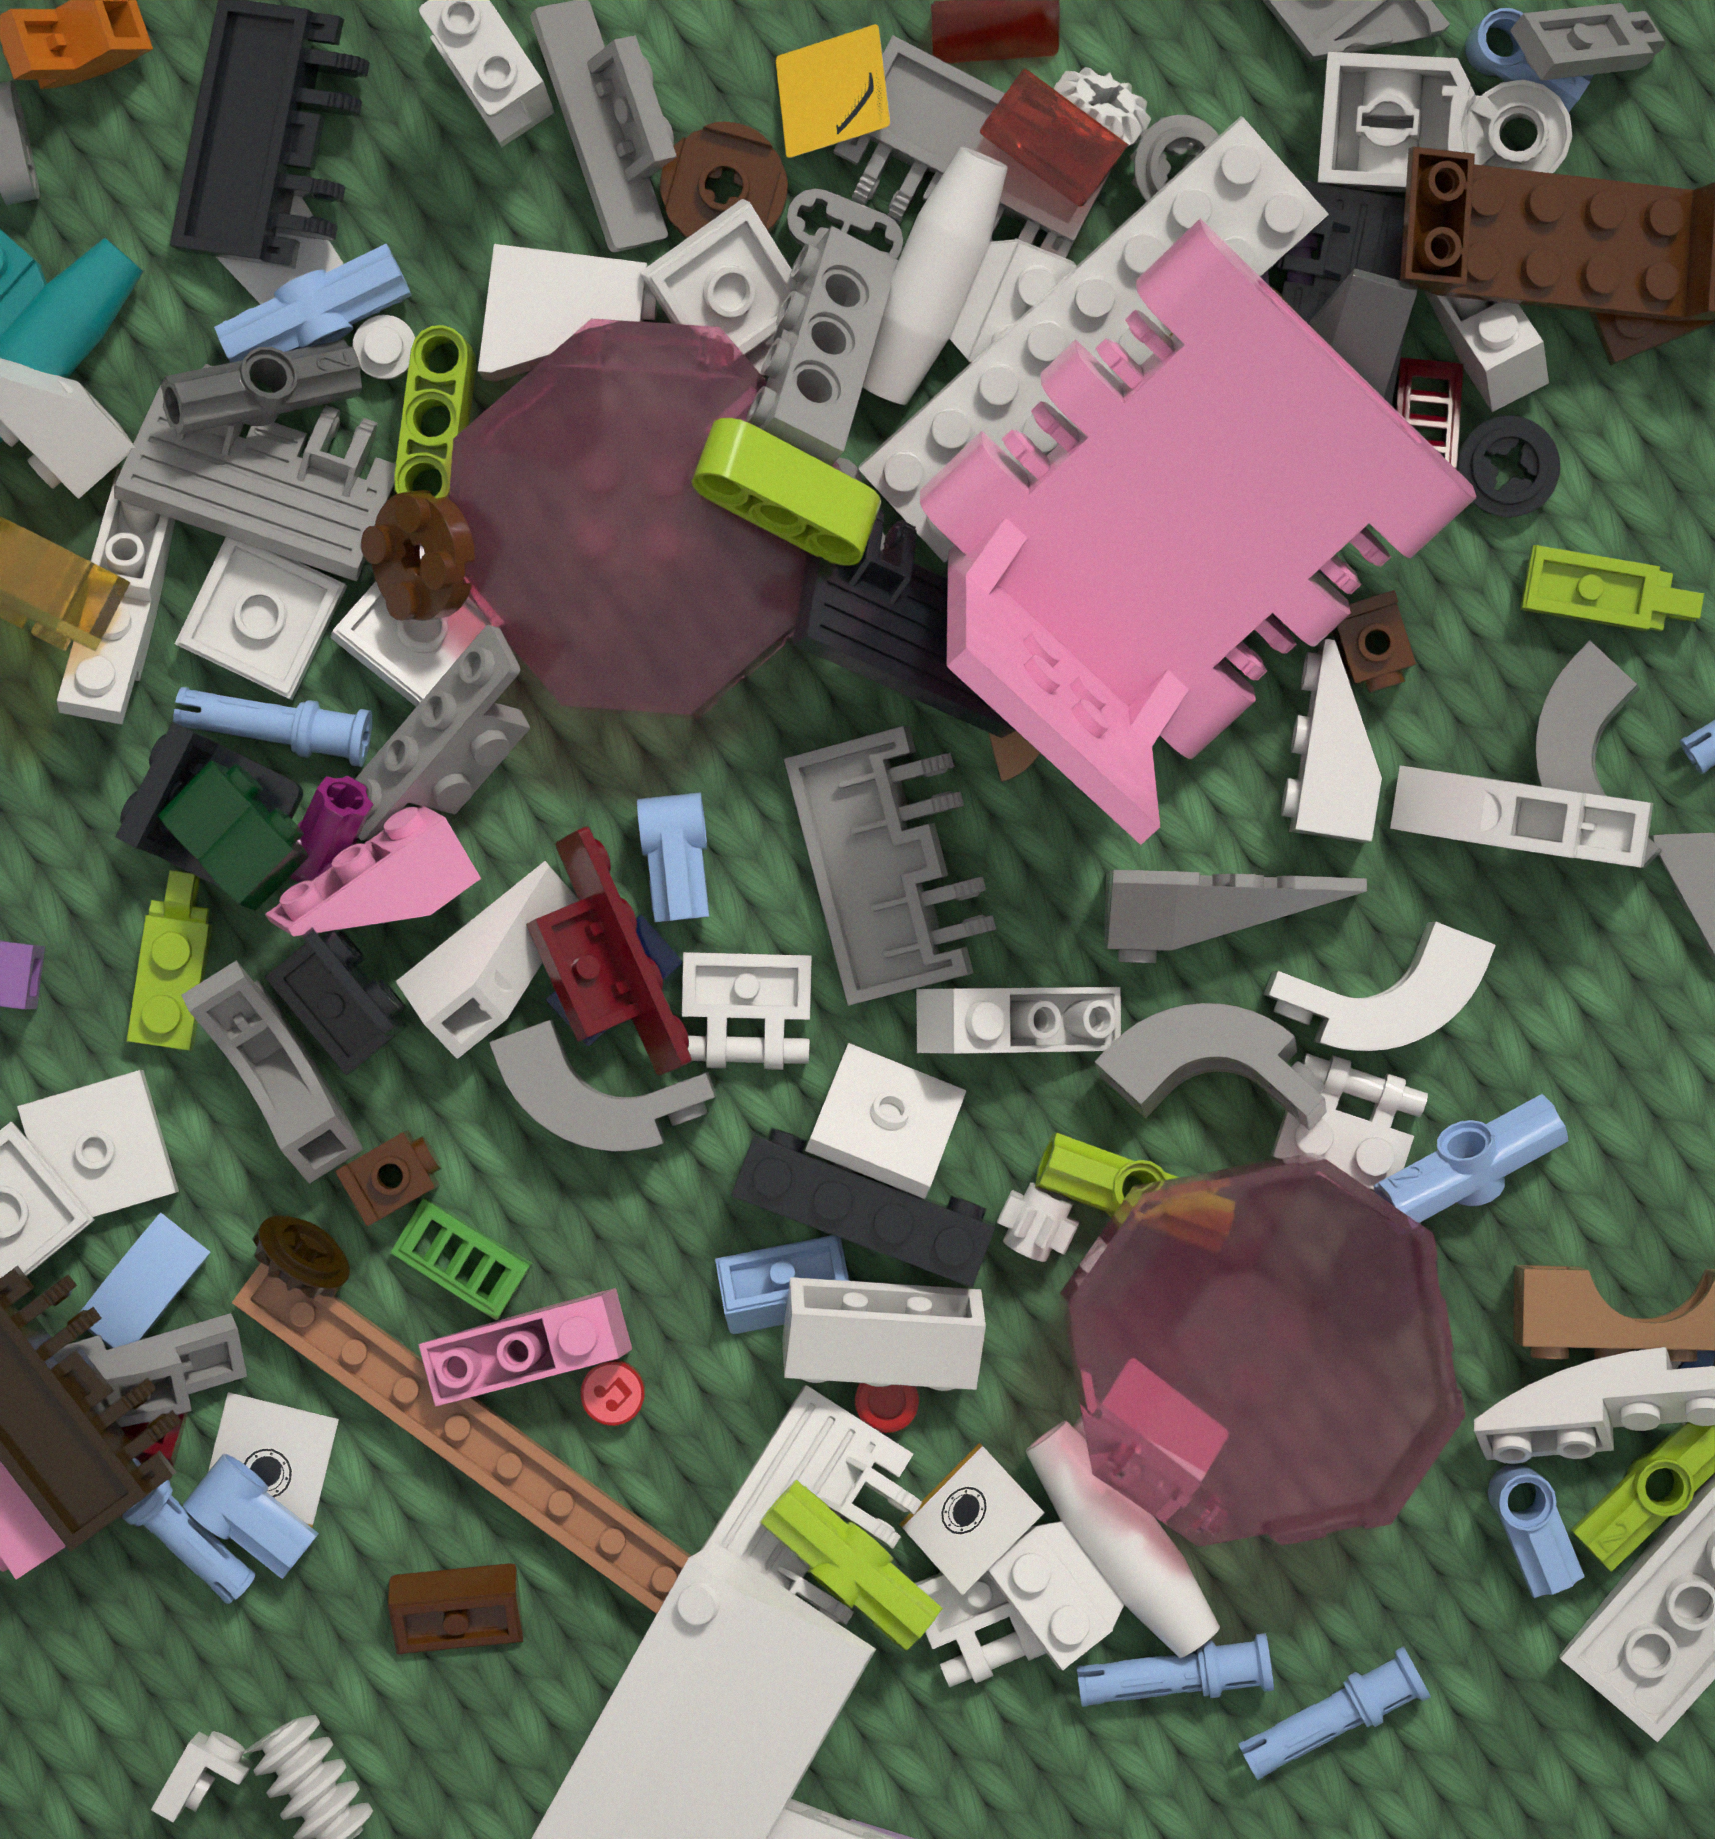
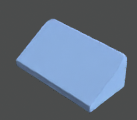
M835 1235L715 1259L724 1314L729 1331L732 1334L784 1325L790 1277L849 1281L842 1241L840 1237Z

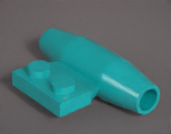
M0 229V358L22 364L40 372L68 378L103 339L144 271L104 237L47 283L41 269L42 265Z

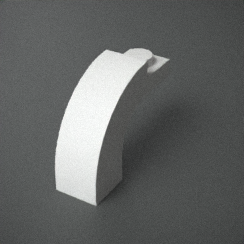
M1428 922L1415 956L1406 973L1393 986L1379 994L1365 998L1345 997L1280 971H1272L1263 995L1278 1000L1273 1012L1303 1024L1310 1025L1313 1014L1322 1017L1313 1042L1329 1047L1357 1051L1391 1049L1420 1040L1450 1021L1469 1001L1479 986L1496 945L1441 923Z

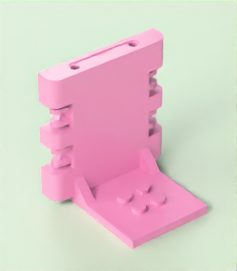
M1201 219L1189 228L1136 280L1137 292L1151 312L1173 333L1171 337L1166 335L1149 317L1139 310H1134L1125 319L1131 333L1153 352L1141 366L1117 342H1113L1110 339L1102 341L1095 349L1109 368L1124 381L1121 383L1075 339L1041 372V385L1057 408L1077 426L1075 428L1055 408L1046 402L1041 401L1031 410L1038 426L1059 443L1054 450L1046 456L1034 445L1029 437L1017 430L1012 429L1005 435L1002 441L1015 459L1019 460L1030 472L1027 474L981 431L920 490V505L932 523L955 544L948 551L947 667L1140 845L1160 828L1152 746L1159 735L1181 755L1188 759H1193L1256 701L1254 687L1223 658L1226 657L1251 680L1258 681L1267 670L1259 655L1252 649H1249L1242 640L1255 629L1273 649L1283 654H1287L1297 645L1291 634L1278 622L1272 613L1302 641L1315 647L1351 614L1348 600L1318 570L1320 569L1347 594H1352L1362 585L1357 578L1356 572L1336 555L1337 552L1350 542L1369 563H1373L1378 567L1385 564L1391 556L1382 543L1366 528L1370 523L1401 554L1412 558L1476 499L1473 485Z

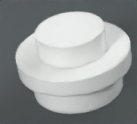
M378 315L366 320L358 328L353 339V347L361 369L371 377L382 380L394 379L408 371L410 351L415 336L404 321L394 316Z

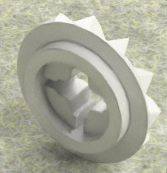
M1084 67L1080 73L1065 71L1051 92V105L1057 117L1075 134L1095 144L1111 147L1133 145L1142 139V131L1147 129L1151 120L1150 116L1146 113L1147 101L1141 96L1132 94V85L1130 83L1120 84L1113 80L1110 72L1105 76H1101L1087 67Z

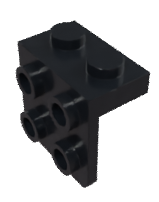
M172 722L167 734L162 735L152 748L149 757L150 768L139 790L134 792L123 806L120 816L121 826L115 837L135 848L158 856L221 888L204 869L199 860L168 830L158 817V814L211 760L229 769L236 763L251 774L263 788V791L257 798L263 803L269 813L278 808L293 819L302 801L303 789L300 784L192 730Z
M311 927L302 935L306 943L265 976V978L346 1075H350L408 1027L399 1016L406 1009V1006L383 979L379 982L376 979L370 981L358 965L366 958L344 931L340 930L337 932L332 930L317 933Z

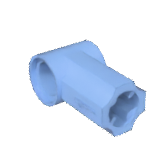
M1499 8L1490 12L1469 32L1465 42V53L1469 63L1477 72L1487 76H1497L1504 82L1523 79L1543 84L1560 97L1568 113L1578 102L1594 75L1540 80L1535 70L1527 63L1525 54L1510 32V29L1523 14L1513 8ZM1489 28L1502 29L1511 37L1513 42L1511 56L1501 57L1489 49L1486 42V33Z
M701 792L637 799L643 856H648L651 903L655 922L710 917L703 850L707 849Z
M222 1454L183 1503V1507L199 1524L211 1533L225 1540L233 1539L283 1579L319 1533L267 1493L268 1486L255 1472L233 1456Z
M1511 1464L1498 1470L1489 1483V1502L1500 1517L1531 1596L1536 1598L1542 1595H1553L1572 1587L1585 1576L1556 1507L1555 1491L1547 1480L1527 1465ZM1520 1483H1533L1536 1489V1496L1532 1505L1524 1511H1510L1507 1501L1511 1490Z

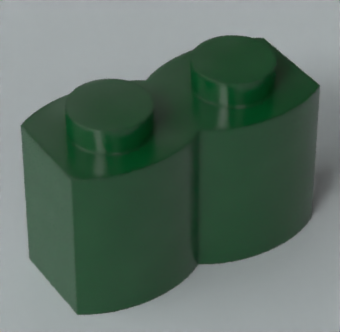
M211 760L158 814V817L236 903L256 911L309 857L308 853L298 842L304 833L282 810L275 808L269 813L263 803L257 798L263 791V788L244 768L235 763L229 769Z

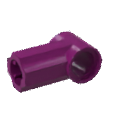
M349 776L343 778L325 777L317 787L303 820L298 824L304 833L298 842L308 853L309 857L289 878L298 883L314 880L332 867L333 859L341 851L356 844L374 805L367 796L366 786Z

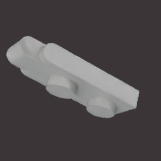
M1622 3L1523 13L1510 29V32L1525 54L1527 63L1535 70L1540 80L1640 69L1650 63L1654 55L1659 53L1666 45L1665 40L1646 11L1628 13Z

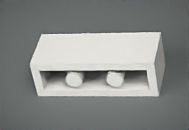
M790 1277L782 1339L784 1378L802 1379L812 1383L843 1381L866 1383L876 1387L892 1384L924 1386L941 1391L955 1388L976 1390L986 1328L981 1289Z

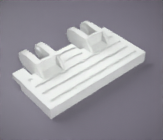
M805 1385L701 1550L716 1542L789 1592L801 1596L818 1607L821 1613L833 1621L847 1624L854 1611L803 1579L810 1567L762 1526L759 1521L792 1482L798 1480L830 1507L829 1509L838 1517H842L848 1522H853L868 1535L893 1549L901 1537L895 1532V1529L883 1520L875 1519L852 1504L862 1486L866 1485L888 1499L891 1505L902 1512L915 1514L922 1501L871 1468L876 1463L896 1477H900L913 1453Z

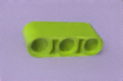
M444 325L430 326L422 330L414 339L410 351L394 483L397 494L413 491L414 480L419 473L427 469L438 470L442 475L443 484L435 498L447 497L456 504L461 491L477 365L476 355L471 345L455 329ZM450 343L456 345L459 349V358L454 368L446 373L437 374L431 372L429 358L432 351L442 344ZM443 406L448 408L451 416L448 429L437 437L424 436L421 431L423 415L433 407Z
M720 418L713 422L691 481L693 488L709 501L817 557L821 556L830 563L838 565H854L860 562L881 505L880 496L866 484L748 422L734 418Z

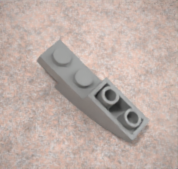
M231 1313L106 1350L101 1335L68 1344L53 1355L54 1359L59 1363L81 1347L114 1391L93 1407L97 1414L137 1384L149 1378L156 1390L143 1405L136 1410L131 1409L116 1420L120 1427L150 1422L160 1414H167L171 1410L176 1415L192 1411L188 1394L247 1377L238 1328Z

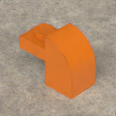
M69 0L56 9H9L0 15V41L13 79L37 80L40 89L68 86L114 71L153 50L136 0Z

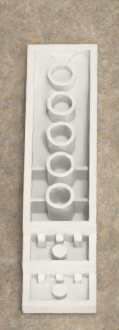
M1715 1473L1694 1492L1693 1499L1688 1507L1670 1519L1559 1655L1563 1662L1657 1742L1715 1679Z

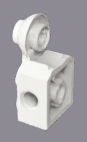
M1328 52L1318 183L1360 191L1406 193L1408 149L1413 146L1475 153L1474 164L1545 173H1554L1567 157L1572 139L1570 114L1560 97L1543 84L1523 79L1502 82L1485 92L1482 96H1476L1458 58ZM1523 118L1535 125L1538 131L1536 141L1525 151L1516 152L1509 150L1500 140L1502 128L1512 119Z

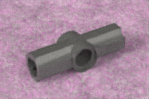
M345 340L286 352L273 347H259L250 351L242 361L165 376L161 384L163 410L169 426L175 428L179 435L237 422L251 426H266L273 423L281 413L357 397L362 390L360 378L361 365L354 347L348 346ZM252 381L265 383L271 388L273 393L260 391L253 385Z

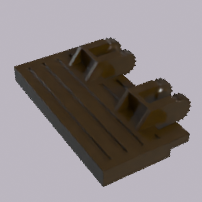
M17 1265L0 1278V1461L71 1552L148 1496L176 1473L161 1451L155 1453L139 1466L132 1459L181 1423V1420L171 1410L167 1414H160L147 1425L145 1430L131 1440L124 1433L116 1420L131 1409L136 1410L151 1398V1394L156 1388L149 1378L137 1384L97 1414L93 1407L114 1391L81 1347L59 1363L54 1359L53 1355L92 1327L102 1317L94 1307L89 1310H82L67 1322L65 1328L51 1337L36 1317L50 1306H57L69 1297L77 1285L68 1274L18 1311L13 1303L32 1290L34 1286Z

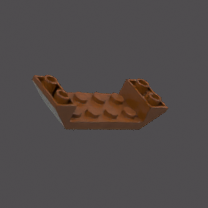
M1415 146L1408 149L1401 281L1418 285V288L1438 296L1671 321L1715 320V182L1693 190L1474 164L1475 153Z

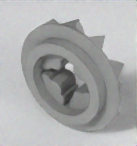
M1191 115L1161 117L1150 128L1142 131V139L1137 150L1129 156L1134 162L1135 173L1131 184L1139 189L1146 203L1167 184L1165 182L1168 179L1167 174L1170 172L1171 166L1163 152L1170 155H1182L1186 150H1189L1186 154L1187 159L1183 163V168H1185L1219 135L1208 123Z

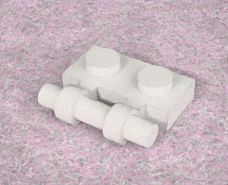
M683 952L682 1016L707 1017V1036H688V1051L692 1061H706L707 1068H726V1062L764 1063V1069L783 1070L784 1063L809 1064L810 1039L784 1038L785 1019L810 1020L812 956ZM727 1018H765V1037H727Z
M1306 1053L1302 1064L1309 1068L1324 1084L1325 1088L1320 1094L1325 1097L1327 1113L1308 1130L1286 1110L1271 1156L1374 1190L1373 1185L1404 1169L1414 1139L1413 1135L1390 1128L1396 1111L1421 1117L1427 1102L1428 1093L1405 1086V1079L1388 1073L1383 1079L1351 1068V1061L1334 1055L1328 1061ZM1342 1092L1375 1103L1369 1121L1336 1110Z
M942 1572L915 1583L943 1608L926 1631L932 1649L957 1640L962 1651V1655L940 1664L949 1687H953L971 1678L974 1679L975 1683L981 1682L993 1676L992 1669L1025 1655L1028 1661L1046 1654L1045 1650L987 1572L963 1596ZM1010 1617L1016 1632L981 1646L975 1631Z

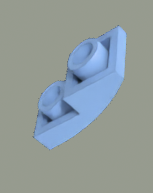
M160 1212L83 1307L82 1310H89L94 1307L102 1317L88 1331L94 1336L101 1335L103 1343L110 1349L142 1340L165 1313L171 1301L208 1259L210 1251Z

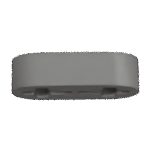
M13 81L0 83V193L6 205L36 200L40 197L39 183L24 112Z
M816 188L803 191L791 202L787 214L790 235L800 246L804 247L806 244H810L815 247L829 230L820 227L815 236L805 233V221L798 217L802 210L812 212L816 204H821L826 207V218L830 222L843 226L841 231L848 235L850 230L865 236H871L875 227L885 230V242L893 247L889 253L881 252L899 260L903 249L902 232L896 221L886 214L829 191Z

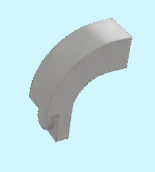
M1591 641L1562 670L1544 702L1536 736L1537 769L1542 787L1606 796L1599 782L1596 770L1598 743L1611 719L1640 688ZM1649 837L1644 869L1663 851Z
M237 960L182 994L189 1012L223 1051L247 1085L266 1118L280 1150L309 1184L364 1150L337 1097L287 1018L258 980L254 982Z
M1200 1003L1183 1005L1156 1013L1125 1031L1095 1061L1099 1077L1145 1119L1178 1085L1194 1076L1208 1072H1229L1252 1080L1308 1130L1327 1113L1325 1097L1320 1094L1325 1088L1321 1080L1299 1061L1292 1067L1287 1064L1297 1053L1295 1036L1273 1020L1254 1011L1237 1006Z
M549 1020L489 1042L501 1075L522 1108L550 1132L575 1144L593 1149L632 1151L663 1144L665 1138L658 1121L659 1117L668 1115L672 1126L707 1114L708 1111L704 1101L717 1096L708 1072L642 1096L617 1097L600 1092L587 1084L574 1070L565 1051L555 1020Z

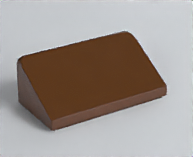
M508 1563L396 1574L389 1579L388 1609L396 1654L523 1642L519 1584L515 1564Z

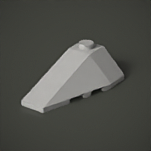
M1112 870L1106 873L1104 949H1117L1118 962L1156 963L1157 951L1175 950L1366 892L1367 879L1312 876L1264 877V875L1212 874V876L1200 875L1199 872Z

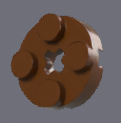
M714 122L703 126L701 130L691 133L686 139L683 137L673 146L677 157L662 168L660 193L670 224L685 239L741 199L750 202L768 233L775 229L786 207L788 181L780 156L763 134L740 123ZM723 171H730L734 173V184L743 188L738 198L730 197L726 204L716 203L715 193L706 189V184L709 179L719 180Z
M432 491L403 492L391 497L380 509L375 525L367 527L362 535L361 549L363 555L372 564L378 588L386 600L387 610L396 620L412 619L427 621L451 616L463 606L471 590L472 582L463 583L465 563L475 562V547L470 528L464 515L454 502L447 497L435 498L430 494ZM420 545L423 546L424 552H425V554L422 556L421 559H420Z

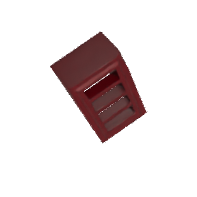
M1401 357L1397 373L1394 409L1415 428L1442 430L1441 441H1427L1456 469L1464 364ZM1412 377L1446 380V393L1411 389ZM1410 402L1445 406L1444 417L1410 414Z

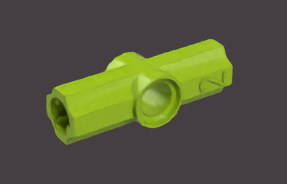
M1059 1133L1051 1135L1042 1153L1036 1172V1187L1105 1211L1108 1216L1118 1222H1135L1212 1251L1219 1248L1224 1235L1228 1231L1234 1212V1197L1166 1173L1160 1166L1151 1161H1133ZM1128 1175L1140 1179L1146 1187L1147 1199L1142 1208L1133 1207L1123 1196L1122 1186Z
M1690 1422L1679 1424L1650 1453L1642 1454L1636 1458L1629 1466L1627 1475L1570 1529L1609 1571L1612 1572L1669 1516L1677 1515L1685 1510L1692 1501L1694 1492L1715 1473V1425L1699 1426ZM1657 1469H1670L1674 1477V1485L1670 1494L1660 1500L1649 1499L1645 1488L1647 1478Z
M794 1480L767 1510L759 1523L810 1567L808 1573L830 1594L848 1608L856 1607L895 1645H899L904 1651H907L927 1631L943 1608L891 1563L893 1557L876 1540L853 1522L849 1521L846 1524L829 1509L830 1507L798 1480Z

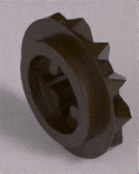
M272 1216L262 1222L252 1238L257 1247L254 1257L260 1263L269 1266L268 1276L281 1279L286 1283L288 1291L297 1288L306 1297L314 1299L319 1294L332 1298L349 1278V1263L341 1248L327 1232L311 1222L290 1216Z

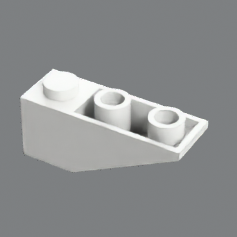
M1424 290L1457 357L1464 364L1463 368L1492 412L1549 383L1544 342L1519 304L1438 296Z
M0 358V437L11 447L20 440L33 453L27 460L28 463L51 488L54 489L62 482L79 499L128 456L131 448H135L120 424L79 382L40 372L22 364Z
M1324 639L1318 644L1317 653L1307 652L1304 661L1301 690L1311 691L1308 715H1297L1291 753L1301 754L1298 779L1287 778L1282 800L1281 816L1291 817L1289 832L1368 843L1373 838L1382 777L1335 640Z
M544 861L400 977L396 983L424 1025L458 1059L509 1017L541 966L542 959L526 924L579 901V899L548 863Z
M1120 987L916 989L917 1053L1105 1051L1121 1036Z

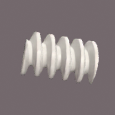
M316 1715L296 1718L282 1725L243 1752L245 1754L263 1750L265 1756L253 1770L256 1776L273 1772L277 1773V1780L266 1792L269 1798L287 1794L292 1798L281 1812V1818L283 1820L300 1816L304 1818L305 1822L293 1836L294 1839H353L363 1831L362 1826L373 1810L369 1803L348 1805L360 1790L356 1781L335 1783L346 1769L343 1759L322 1762V1759L332 1748L333 1743L329 1737L309 1740L311 1734L320 1724Z

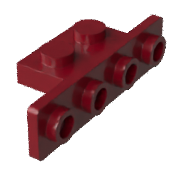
M588 826L578 829L557 841L555 845L579 901L527 923L526 926L577 1041L579 1042L632 1019L656 1074L661 1076L692 1061L688 1051L689 1038L681 1020L672 1015L662 992L663 979L656 963L646 956L637 936V921L633 909L625 899L620 897L610 875L611 863L605 847L599 840L594 839Z

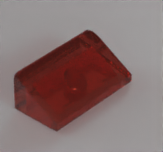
M1059 0L934 1V4H931L930 11L932 55L945 63L1054 56L1059 50Z
M1026 68L1020 72L979 130L982 136L1080 207L1084 206L1097 192L1129 145Z

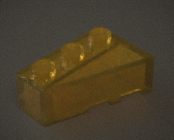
M0 516V618L22 629L28 618L35 621L36 623L30 633L66 651L70 641L73 640L96 652L131 582Z

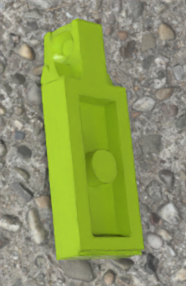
M1533 545L1530 548L1520 610L1645 632L1648 630L1662 631L1665 618L1696 622V619H1700L1704 593L1671 588L1673 574L1660 571V566Z
M170 870L164 902L151 900L149 915L145 916L127 1041L193 1050L198 1022L189 1012L182 994L204 981L212 925L208 924L210 909L196 907L200 877L190 872Z

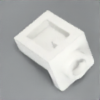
M212 1731L209 1737L198 1732L188 1743L151 1810L174 1823L185 1807L196 1812L215 1780V1777L205 1772L207 1768L236 1784H240L250 1771L253 1762L242 1756L245 1751L244 1747L232 1738Z

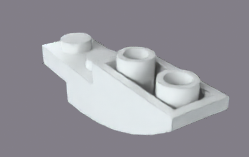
M120 469L116 471L87 572L88 593L57 698L59 713L123 724L134 681H140L160 601L175 519L115 499L114 485L121 472Z
M1400 766L1390 829L1641 868L1644 867L1653 803Z
M1666 1347L1631 1351L1595 1359L1554 1373L1529 1384L1501 1400L1474 1420V1432L1486 1460L1517 1464L1526 1462L1531 1457L1561 1455L1571 1459H1583L1594 1455L1595 1452L1614 1451V1427L1646 1431L1656 1428L1659 1424L1690 1422L1699 1426L1715 1425V1366L1673 1369Z

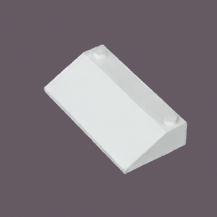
M716 1542L688 1558L532 1839H768L876 1649Z

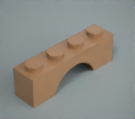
M1515 1265L1513 1341L1523 1347H1530V1357L1542 1359H1568L1569 1347L1594 1348L1595 1359L1631 1352L1633 1349L1666 1347L1670 1361H1697V1350L1715 1351V1269H1705L1692 1295L1673 1311L1658 1317L1631 1318L1619 1314L1604 1301L1594 1285L1589 1270L1579 1266Z

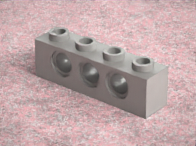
M833 226L830 227L815 247L810 244H806L803 247L790 274V278L798 282L795 291L792 290L785 299L776 320V325L783 328L781 338H777L774 341L762 365L761 373L769 376L766 386H763L756 394L747 414V422L830 466L834 464L844 452L890 293L892 276L899 260Z

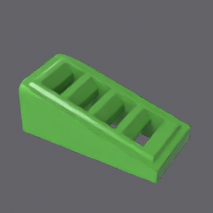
M426 1198L422 1199L390 1252L496 1321L503 1314L533 1264ZM431 1220H434L442 1225V1228L425 1256L414 1251V1248ZM454 1233L462 1238L463 1242L448 1267L444 1269L436 1264V1261ZM474 1247H476L485 1254L469 1281L466 1282L457 1277ZM495 1261H498L506 1269L490 1295H487L479 1290Z

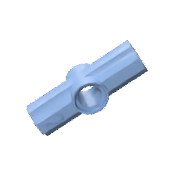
M384 244L331 271L326 272V270L321 269L299 276L278 288L274 292L275 298L248 309L230 320H225L214 328L227 358L232 363L242 361L250 351L259 347H273L286 352L338 341L353 330V324L402 302L404 299L412 296L390 248L387 244Z
M1543 1094L1487 1124L1474 1120L1457 1122L1442 1131L1437 1139V1151L1373 1185L1377 1201L1383 1208L1388 1221L1399 1233L1456 1202L1466 1206H1479L1489 1203L1503 1191L1505 1187L1504 1176L1568 1142L1566 1127L1557 1114L1554 1105Z

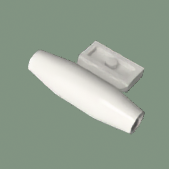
M960 147L918 213L892 276L890 293L862 386L869 392L898 404H908L949 339L969 362H973L1076 267V264L1071 260L1016 238L1015 240L990 242L1008 169L1003 163L975 150Z
M1063 1421L1039 1437L1026 1449L1025 1452L1061 1521L1030 1527L987 1571V1574L1058 1669L1064 1670L1110 1634L1124 1605L1179 1658L1192 1653L1218 1632L1220 1626L1184 1556L1126 1478L1067 1421Z

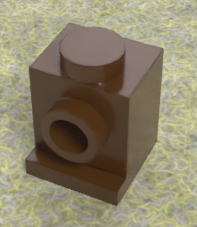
M1395 590L1349 604L1351 614L1332 630L1350 686L1365 682L1369 693L1406 682L1402 670L1416 665L1397 605L1398 598ZM1376 631L1385 636L1387 649L1383 654L1374 655L1366 649L1365 638L1369 632Z
M409 1130L337 1169L335 1172L368 1227L438 1187L440 1184L434 1173L441 1170L442 1167L425 1137L421 1136L414 1140ZM388 1163L397 1165L403 1173L402 1182L396 1188L385 1186L380 1179V1171Z

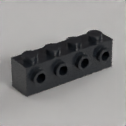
M771 1127L768 1137L755 1133L731 1194L732 1197L973 1288L995 1230V1225L992 1222L983 1219L987 1208L951 1195L948 1205L929 1198H921L832 1161L803 1151L807 1140Z

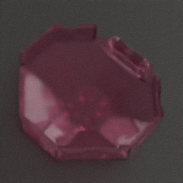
M591 318L453 438L449 500L454 502L464 515L475 547V562L465 563L463 583L472 582L468 597L494 627L501 629L506 641L557 701L570 710L699 719L718 703L717 700L742 678L748 677L783 647L786 644L785 641L794 634L807 555L810 553L709 501L693 488L691 482L713 422L720 418H734L747 422V414L756 394L767 384L765 378L720 327ZM835 461L832 467L843 472L840 465Z
M1313 1152L1133 1186L1059 1293L1092 1474L1198 1547L1268 1534L1274 1541L1283 1546L1324 1538L1326 1533L1362 1526L1364 1529L1391 1525L1466 1416L1462 1392L1457 1387L1451 1352L1454 1351L1446 1301L1441 1296L1435 1260H1438L1434 1233L1336 1165Z

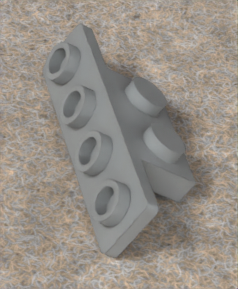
M573 0L538 7L531 13L530 18L609 250L611 252H619L661 242L668 236V231L649 177L677 156L673 147L674 136L672 127L662 114L653 88V72L648 60L642 55L636 35L615 39L605 47L588 0Z
M486 625L355 778V780L367 787V796L374 804L359 835L360 840L369 841L383 831L385 822L393 814L402 810L408 802L456 814L529 731L530 726L521 710L495 703L520 672V666L500 628Z

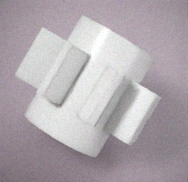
M1035 1183L1029 1184L1025 1195L1011 1190L997 1220V1223L1008 1227L1003 1242L1014 1251L1041 1262L1047 1261L1052 1249L1065 1254L1079 1225V1221L1068 1217L1073 1202L1069 1198L1036 1187Z

